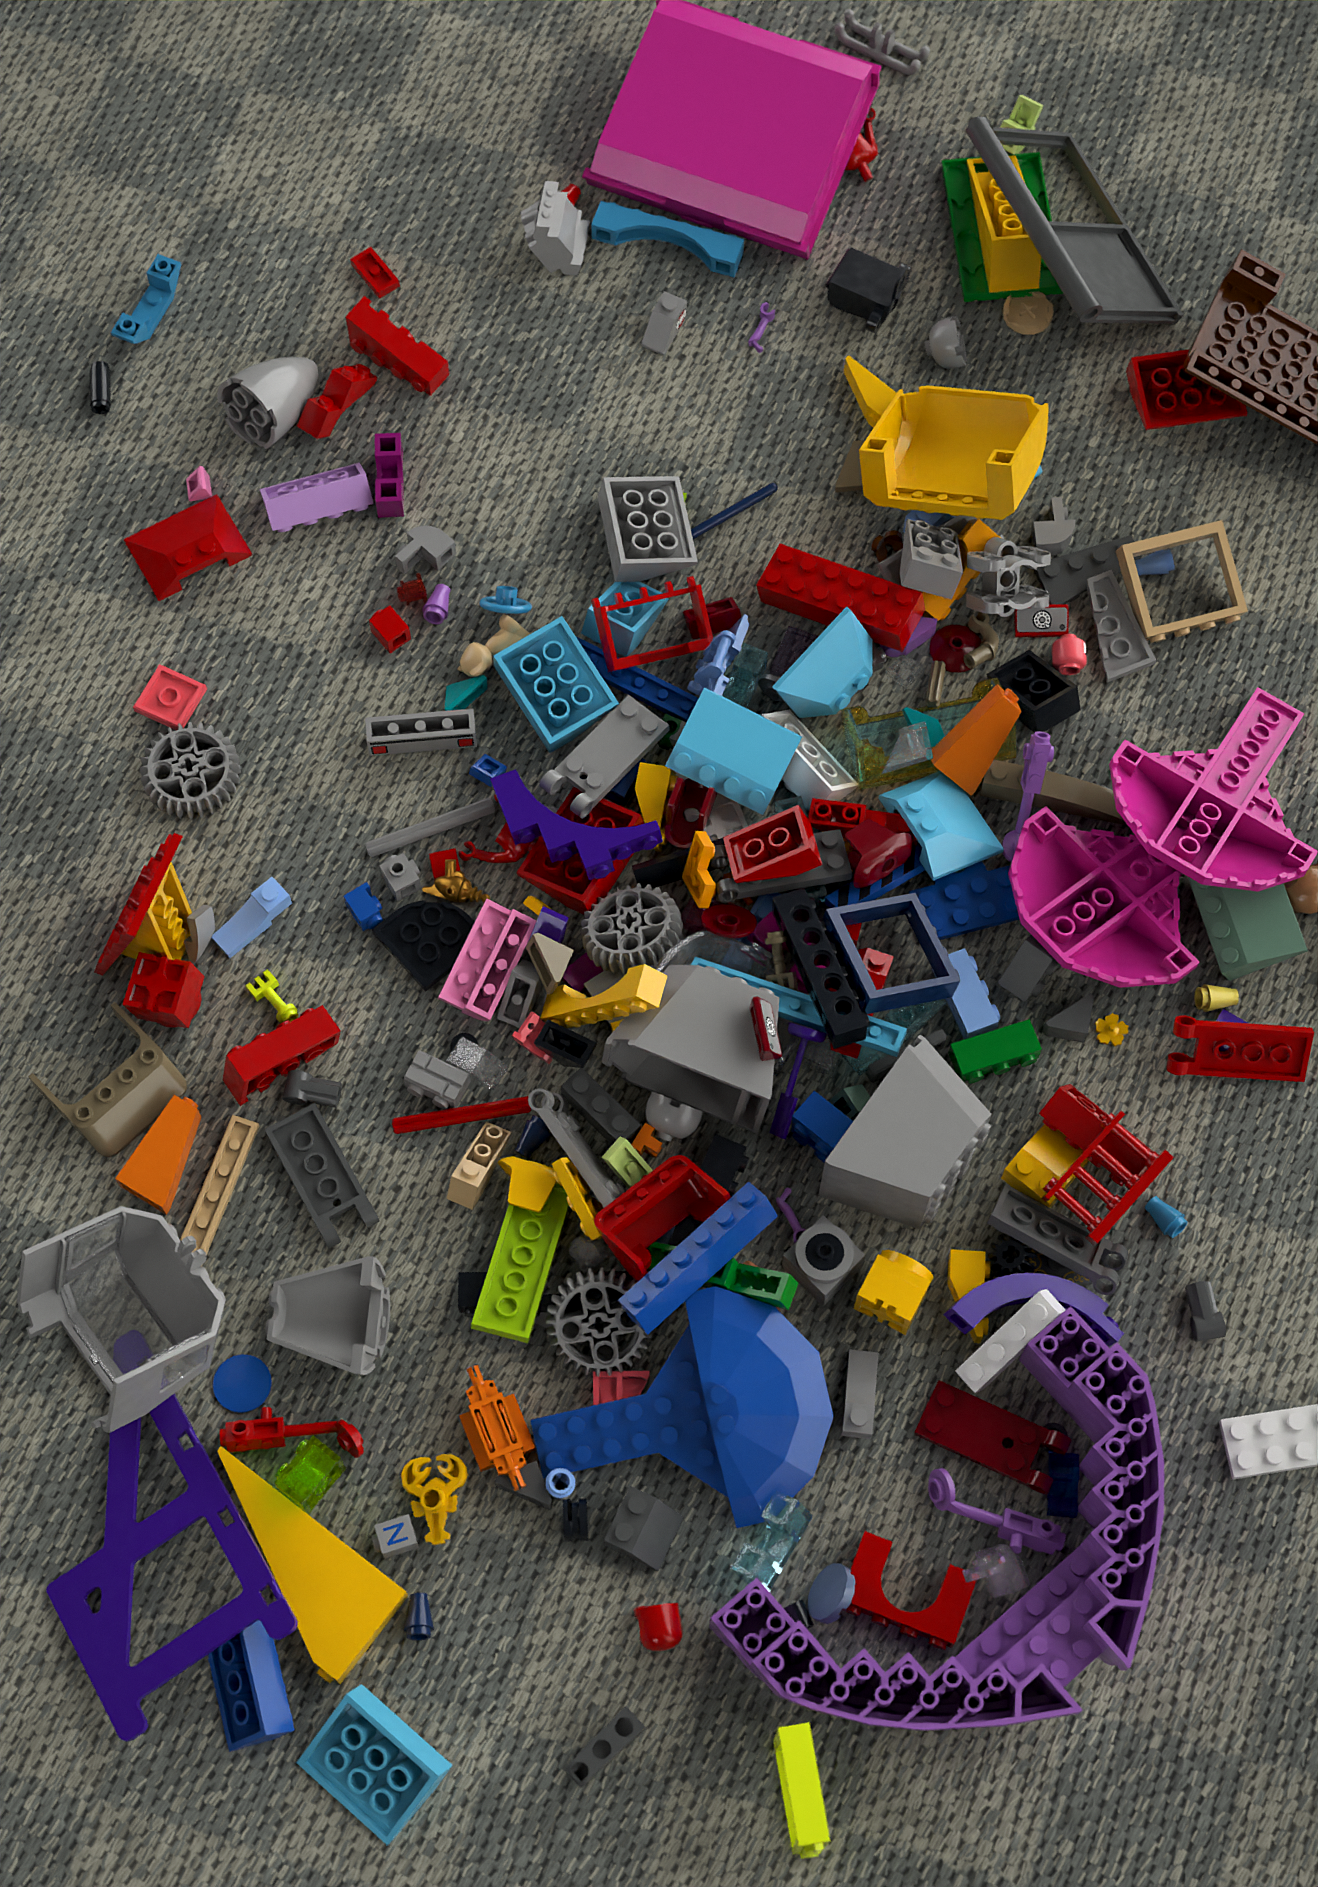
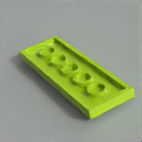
M558 1183L555 1184L548 1200L539 1213L508 1205L473 1316L471 1329L524 1343L529 1342L569 1209L568 1195L563 1186Z

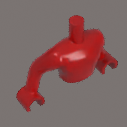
M874 108L869 109L868 115L870 118L866 117L863 124L865 138L861 133L859 134L845 168V171L858 169L864 182L873 178L867 164L878 156V148L872 128V121L876 116Z
M505 823L495 840L503 848L504 852H489L476 849L472 842L467 841L464 843V846L471 850V854L459 851V857L464 861L475 858L489 863H515L527 851L530 852L536 843L533 840L529 843L515 845L508 825Z

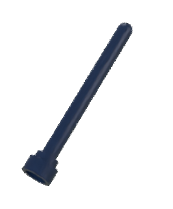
M768 484L691 528L692 538L699 537L774 494L778 490L777 484Z

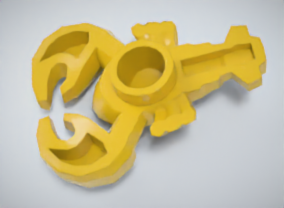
M453 1454L436 1456V1461L448 1463L447 1468H444L442 1465L437 1466L439 1472L449 1479L447 1483L442 1478L435 1477L426 1483L425 1486H422L431 1472V1467H426L424 1471L420 1469L423 1465L432 1461L429 1457H419L410 1460L404 1466L401 1473L402 1487L408 1493L420 1498V1502L411 1501V1508L414 1517L425 1516L430 1532L424 1538L426 1542H431L432 1545L445 1544V1540H450L451 1534L444 1531V1526L446 1525L447 1513L455 1512L458 1502L457 1494L452 1497L451 1494L457 1488L462 1487L468 1477L466 1465L461 1458Z

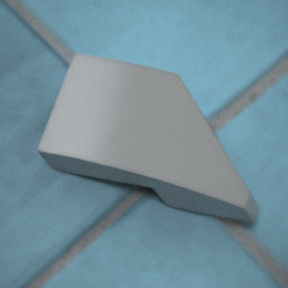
M202 905L186 918L191 936L185 939L184 943L189 961L192 962L199 960L215 931L212 906Z

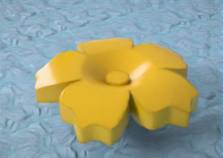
M1111 1013L1105 1017V1020L1098 1018L1095 1022L1096 1032L1099 1033L1096 1039L1100 1043L1108 1045L1111 1041L1115 1047L1122 1044L1124 1040L1123 1035L1128 1034L1129 1026L1124 1021L1118 1023V1014Z

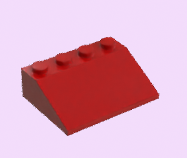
M1190 349L1131 357L1127 366L1126 375L1130 393L1145 430L1247 416L1248 413L1246 405L1184 371L1183 363Z
M576 787L572 788L556 814L570 821L591 827L622 828L645 824L641 814L605 799H602L585 818L581 819L570 810L573 800L582 793ZM540 836L516 873L563 905L584 914L586 911H592V904H598V897L604 899L607 896L606 892L611 890L634 853L626 859L614 860L615 871L610 872L606 877L589 880L578 853L572 855L567 860L552 863L543 839Z

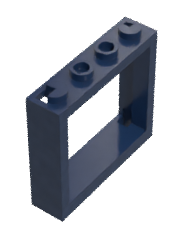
M916 893L826 909L822 918L827 928L826 936L828 941L833 942L836 946L837 960L847 970V982L850 988L854 987L858 994V1006L861 1011L871 1014L953 997L960 983L959 973L950 962L948 952L942 946L937 936L936 928L931 924L925 907L920 903ZM906 915L937 978L877 990L846 926Z

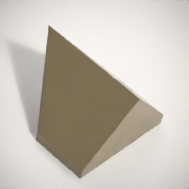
M535 933L529 940L526 949L547 994L550 995L554 993L560 983L574 950L540 933Z

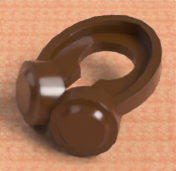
M888 531L885 536L878 535L873 540L871 550L876 553L878 563L887 558L888 551L886 545L892 547L895 552L903 549V537L899 531Z

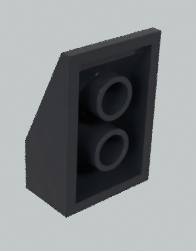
M1031 650L1022 653L987 673V679L994 687L998 684L1002 689L1006 690L1009 688L1019 698L1017 703L1022 711L1018 719L1034 733L1038 731L1045 732L1081 711L1078 686Z

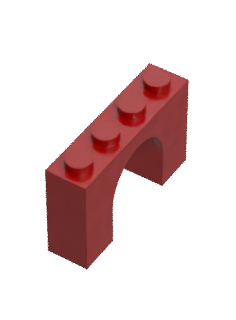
M864 1531L850 1569V1573L855 1578V1592L851 1604L846 1610H843L855 1616H860L861 1613L872 1616L871 1621L883 1627H888L889 1624L901 1628V1634L917 1639L918 1635L929 1639L928 1644L938 1649L945 1650L946 1646L952 1648L956 1642L978 1575L950 1564L945 1573L937 1599L930 1607L918 1612L900 1610L888 1601L881 1586L882 1571L893 1542Z

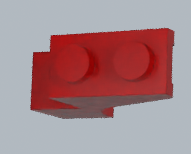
M362 364L332 369L322 395L307 400L297 427L316 439L329 437L342 413L370 390L378 377L370 373L371 370Z

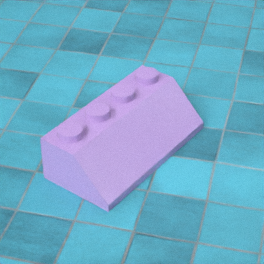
M360 462L260 489L272 531L278 530V532L289 531L293 528V525L300 523L311 525L317 523L319 518L326 516L330 519L342 516L343 512L352 509L354 512L363 511L368 508V505L374 504L366 473Z

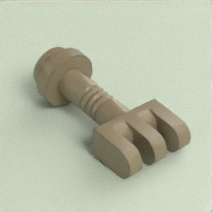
M784 931L768 932L765 944H771L775 974L767 975V981L775 984L778 982V985L787 987L788 981L789 988L798 991L796 971L786 972L782 943L788 941L787 936H784Z

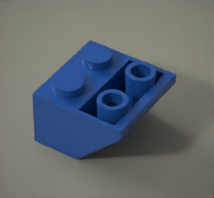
M814 1090L792 1115L791 1131L794 1133L792 1135L799 1144L802 1146L808 1144L815 1150L814 1154L825 1163L854 1121Z

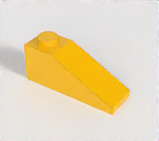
M848 355L845 358L844 374L868 424L874 428L897 393Z

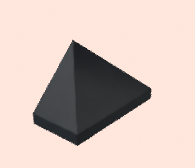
M550 1020L546 1021L534 1042L535 1046L563 1067L576 1068L585 1067L597 1046V1042Z

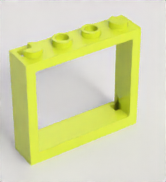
M810 1723L779 1727L773 1743L792 1853H800L801 1859L817 1857L830 1842Z

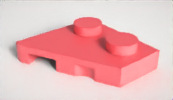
M593 1371V1405L641 1395L650 1378L649 1371H612L610 1376H608L606 1371H601L599 1377Z

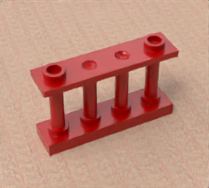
M1123 1111L1118 1112L1116 1115L1110 1113L1100 1124L1103 1130L1058 1180L1053 1176L1043 1187L1046 1194L1041 1199L1047 1202L1054 1195L1087 1225L1086 1229L1089 1231L1085 1238L1093 1246L1099 1243L1174 1158L1167 1150L1160 1152V1154H1157L1155 1151L1152 1153L1118 1122L1125 1115ZM1110 1131L1145 1161L1144 1165L1147 1168L1140 1176L1137 1173H1131L1099 1144ZM1091 1153L1126 1183L1124 1186L1128 1190L1121 1197L1117 1194L1114 1196L1081 1166ZM1072 1174L1107 1204L1105 1207L1109 1211L1102 1219L1099 1216H1093L1061 1187Z

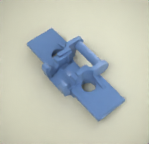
M746 614L729 631H722L715 636L710 645L704 650L703 659H699L696 664L698 671L693 677L695 679L690 681L687 687L689 691L700 696L705 687L721 696L723 695L724 689L729 682V678L723 674L735 656L741 651V645L749 627Z

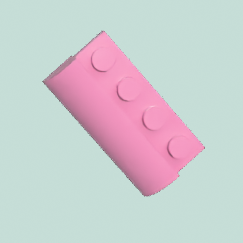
M486 899L437 999L462 1010L461 1013L475 1019L490 1021L507 987L511 972L517 966L530 939L537 920L514 909L511 911Z

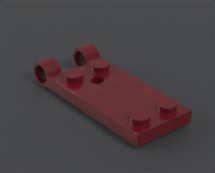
M938 1380L914 1431V1435L1044 1495H1048L1054 1479L1043 1472L1030 1469L1040 1446L1042 1445L1058 1454L1066 1455L1072 1441L1068 1436L1058 1431L1048 1430ZM1004 1439H1011L1014 1443L1013 1447L1010 1449L1004 1448L1002 1445Z

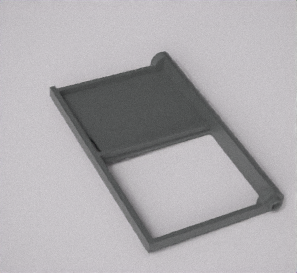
M980 116L969 121L966 133L1080 322L1176 324L1184 316L1071 133L993 127L987 117ZM1001 144L1064 149L1110 224L1048 221Z

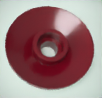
M948 625L942 627L933 635L930 641V655L933 661H943L946 664V671L953 673L965 672L970 670V668L964 663V656L979 647L981 640L975 632L966 626ZM959 642L961 646L955 647L952 643Z
M714 905L704 910L701 916V923L706 930L724 938L748 936L755 931L757 926L756 917L747 909L736 905Z

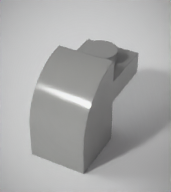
M1062 497L1051 498L1048 509L1049 521L1033 522L1030 534L1032 547L1051 553V556L1063 552L1069 546L1075 528V519L1068 520V509L1063 507Z
M418 526L407 532L408 545H403L397 551L395 558L397 568L404 575L423 558L435 569L439 570L456 555L455 541L436 527Z

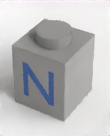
M409 1514L374 1525L376 1534L371 1535L376 1553L382 1551L385 1559L419 1548Z

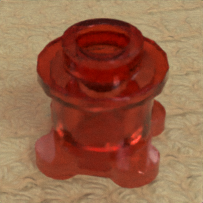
M420 573L415 574L416 579L407 582L399 581L400 586L396 587L400 603L405 602L407 606H410V602L421 599L424 604L427 602V592Z

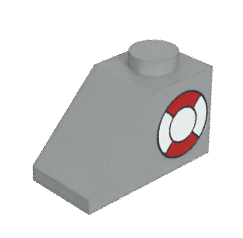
M664 291L652 311L641 346L664 356L687 318V301Z

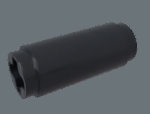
M103 361L93 362L90 368V407L92 412L96 414H106L111 407L110 368Z

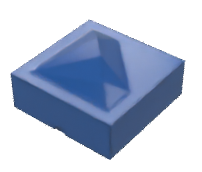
M484 754L470 767L469 774L492 787L490 779L506 773L507 766Z

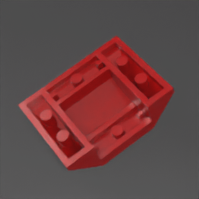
M217 494L123 539L158 601L181 591L182 587L179 580L211 564L225 559L230 567L252 556V552Z

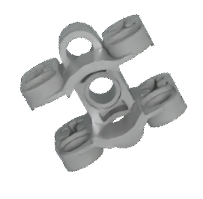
M999 537L989 539L985 545L984 552H968L967 567L982 572L983 576L981 591L966 592V607L986 614H996L1001 617L1010 616L1015 609L1049 607L1048 591L1033 586L1019 585L1021 565L1037 570V567L1050 565L1051 553L1035 547L1016 546L1012 541Z

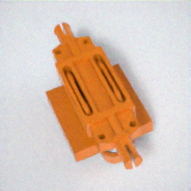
M474 1365L473 1368L477 1377H475L472 1367L467 1369L473 1384L466 1391L470 1401V1405H468L470 1411L459 1415L480 1472L495 1467L499 1476L509 1475L513 1490L517 1491L519 1487L515 1478H517L521 1489L526 1486L520 1470L526 1465L523 1455L536 1450L514 1393L503 1397L502 1392L498 1393L494 1380L484 1381L479 1365Z

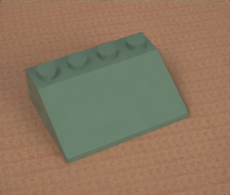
M1188 877L1221 973L1229 981L1308 951L1284 883L1257 892L1202 885Z

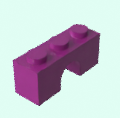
M401 433L375 434L377 470L375 502L378 518L404 517V472Z

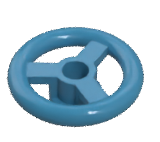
M497 586L496 596L484 597L479 601V605L483 609L498 613L522 614L532 609L530 602L517 598L518 589L512 586Z

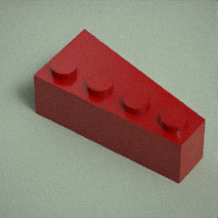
M363 296L345 317L352 349L359 354L364 353L370 357L377 366L388 368L396 378L407 380L417 391H424L431 396L449 376L448 361L422 340L418 343L415 342V338L403 325L397 328L389 320V314L382 309L378 313L370 306L372 301Z
M323 1005L316 1009L309 1008L299 1018L291 1022L289 1020L282 1022L274 1031L268 1034L261 1033L257 1035L249 1044L243 1047L239 1045L232 1048L226 1055L222 1080L241 1106L249 1101L246 1097L257 1089L262 1093L270 1087L269 1084L278 1075L281 1074L287 1077L290 1070H296L299 1067L300 1061L304 1060L305 1063H308L338 1044L341 1030Z

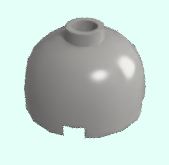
M957 315L937 321L929 332V340L925 341L927 356L932 355L934 361L939 366L947 369L967 366L964 336L961 335L960 331H957V328L961 327Z
M653 1091L645 1109L648 1124L657 1130L655 1136L671 1142L673 1137L683 1139L690 1136L696 1131L703 1112Z

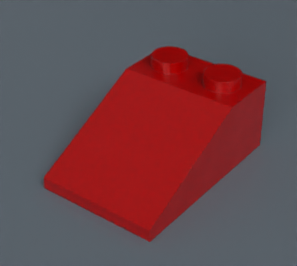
M799 805L723 837L732 875L736 883L797 876L822 865L811 823Z

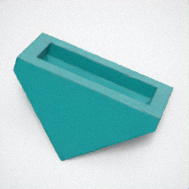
M484 675L447 685L445 711L466 709L488 689L487 678Z

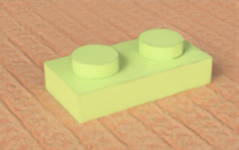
M621 1136L602 1156V1159L628 1189L639 1182L642 1176L653 1171L629 1141Z

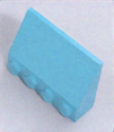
M563 616L493 655V666L549 753L575 739L619 705V702Z
M704 687L665 766L708 788H715L716 792L763 815L802 736Z
M362 1684L345 1695L297 1761L301 1768L387 1846L433 1793L453 1766Z

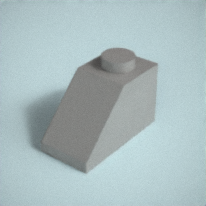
M522 959L512 970L497 1019L518 1028L521 1027L532 1011L543 986L533 963Z

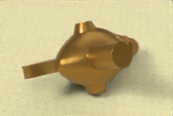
M455 859L445 860V876L436 878L433 886H424L422 888V891L452 902L461 903L470 899V902L476 900L479 903L480 899L482 902H485L486 899L490 900L488 894H482L483 890L480 889L478 891L476 886L472 888L470 881L465 878L462 871L456 872Z

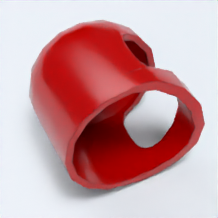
M678 1603L640 1606L633 1609L634 1616L637 1617L639 1622L640 1642L647 1650L656 1652L666 1651L676 1647L681 1642L683 1629Z

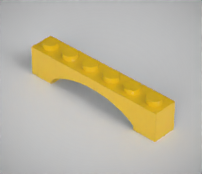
M646 964L628 968L627 974L615 985L598 995L586 998V995L566 985L557 986L553 994H547L540 1019L545 1022L550 1020L567 1029L572 1027L579 1028L581 1025L596 1024L598 1021L612 1020L616 1017H626L629 1014L644 1013L646 1010L659 1008L667 975Z

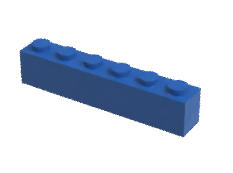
M750 1182L745 1184L618 1299L630 1319L647 1335L778 1217L768 1198Z

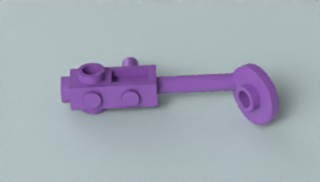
M1035 732L1034 735H1031L1030 743H1025L1023 748V759L1025 760L1020 783L1024 792L1015 830L1007 833L1001 843L1004 848L1002 853L1009 862H1012L1022 826L1029 818L1034 794H1040L1047 762H1052L1054 746L1050 744L1051 736L1045 732Z
M943 1468L934 1469L930 1473L928 1492L937 1509L940 1511L948 1510L998 1527L997 1537L1010 1541V1552L1014 1554L1020 1553L1022 1545L1030 1547L1034 1551L1045 1552L1051 1555L1054 1554L1055 1550H1062L1066 1534L1060 1532V1525L1054 1524L1047 1519L1041 1520L1005 1508L1000 1516L955 1501V1487L950 1474Z

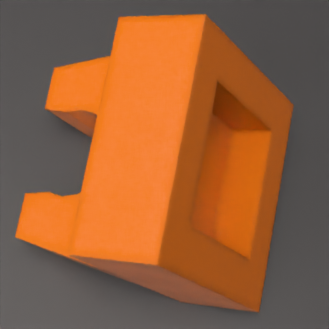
M646 1122L631 1145L640 1156L643 1152H646L657 1158L662 1150L661 1146L663 1143L653 1137L655 1128Z

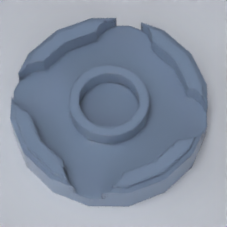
M833 1563L826 1566L818 1574L811 1586L807 1603L809 1614L813 1619L821 1623L830 1624L840 1618L838 1613L842 1608L846 1610L849 1607L855 1592V1578L850 1573L851 1570L848 1567L839 1563Z

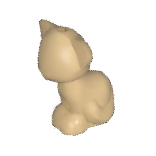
M503 614L499 620L501 630L493 635L485 646L476 642L469 644L461 656L460 666L457 670L464 672L470 677L485 674L492 666L493 655L525 638L530 633L513 618Z

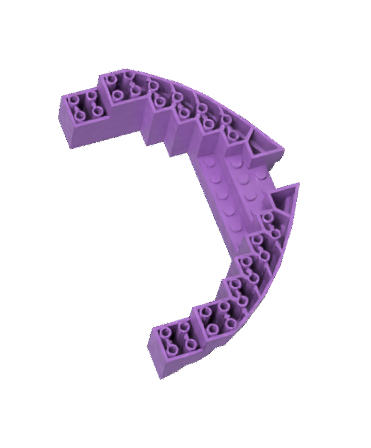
M1070 1306L1028 1342L1023 1350L1019 1361L1095 1443L1078 1466L1079 1470L1095 1487L1091 1489L1077 1507L1078 1512L1094 1530L1068 1557L956 1657L952 1656L931 1676L926 1673L909 1652L888 1671L884 1672L865 1648L845 1666L840 1668L801 1621L794 1622L758 1578L753 1580L710 1618L709 1628L725 1645L733 1650L755 1676L765 1682L776 1696L812 1711L865 1725L931 1731L1002 1727L1079 1714L1082 1708L1068 1694L1064 1687L1092 1661L1100 1658L1104 1663L1111 1666L1116 1665L1122 1671H1126L1131 1667L1152 1590L1164 1517V1458L1155 1401L1147 1374L1118 1343L1109 1348Z

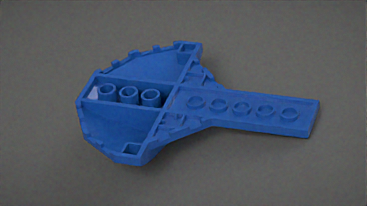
M713 1286L696 1290L685 1301L689 1325L645 1394L530 1420L543 1478H546L552 1470L557 1468L575 1472L660 1453L728 1497L736 1528L769 1521L814 1477L834 1415L819 1351L775 1306Z

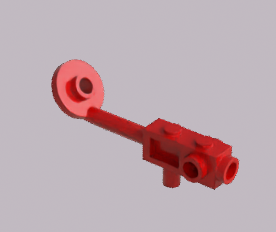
M263 1407L260 1410L261 1419L225 1422V1429H220L221 1447H227L228 1452L286 1447V1437L336 1433L337 1441L343 1450L348 1451L355 1458L364 1454L363 1439L354 1425L348 1424L342 1419L339 1421L285 1426L283 1417L272 1418V1408Z

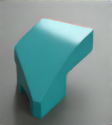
M908 707L902 709L909 731H913L921 755L930 752L945 737L938 719Z

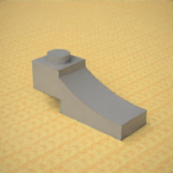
M849 1350L841 1436L871 1439L879 1356L877 1352Z

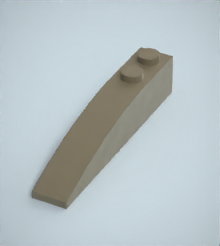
M993 760L983 777L980 796L1021 804L1024 791L1020 782L1024 766ZM1045 770L1040 794H1034L1033 807L1044 808L1047 806L1053 811L1128 826L1116 810L1112 789Z

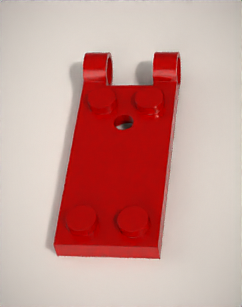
M1180 1015L1174 1019L1173 1034L1185 1039L1196 1038L1193 1057L1180 1052H1173L1168 1055L1166 1070L1171 1074L1179 1076L1201 1075L1305 1082L1314 1031L1311 1027L1203 1021L1186 1015ZM1222 1045L1229 1046L1228 1050L1224 1052L1219 1051V1047Z

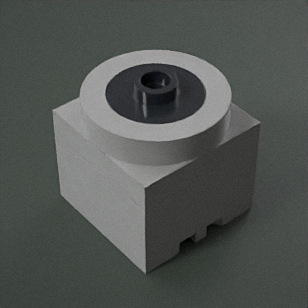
M823 1215L813 1226L806 1229L798 1241L783 1255L782 1268L791 1274L804 1289L806 1288L824 1306L863 1267L865 1254L851 1241L844 1230L833 1225Z

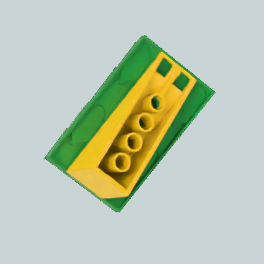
M1040 152L1008 154L1046 219L1052 221ZM981 157L942 160L943 182L963 301L1007 299L1009 295H1011V298L1030 297L1033 295L1029 292L1038 291L1044 295L1063 294Z

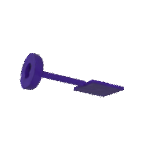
M789 1022L787 1027L788 1033L800 1037L801 1041L785 1093L781 1092L769 1132L785 1140L798 1098L792 1096V1092L807 1042L810 1040L823 1043L827 1036V1033Z

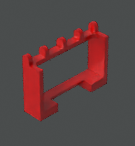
M693 576L687 577L688 588L674 591L672 582L667 581L664 583L666 593L649 596L647 588L641 587L639 588L641 598L627 602L623 601L620 592L615 593L616 604L601 607L598 597L592 598V606L608 672L702 651L710 645L713 640V634L701 584L696 585ZM690 593L700 640L617 659L606 612Z

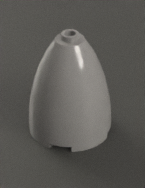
M282 357L252 365L224 381L218 388V402L223 404L228 415L225 421L236 435L251 446L256 442L265 449L271 447L301 417L307 400L312 398L316 389L319 376L318 367L314 361L308 358Z

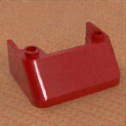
M676 1155L667 1159L598 1212L594 1218V1224L625 1270L639 1281L648 1273L647 1269L652 1263L651 1254L646 1249L648 1246L689 1215L697 1221H706L731 1196L728 1191L687 1157Z

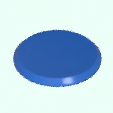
M236 1355L227 1359L219 1366L213 1379V1391L218 1402L226 1409L239 1413L252 1411L262 1405L269 1396L272 1386L271 1374L265 1363L251 1355Z

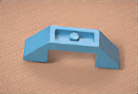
M157 254L146 273L149 287L131 316L125 313L121 314L111 331L112 336L132 344L150 339L174 299L181 268L180 262Z

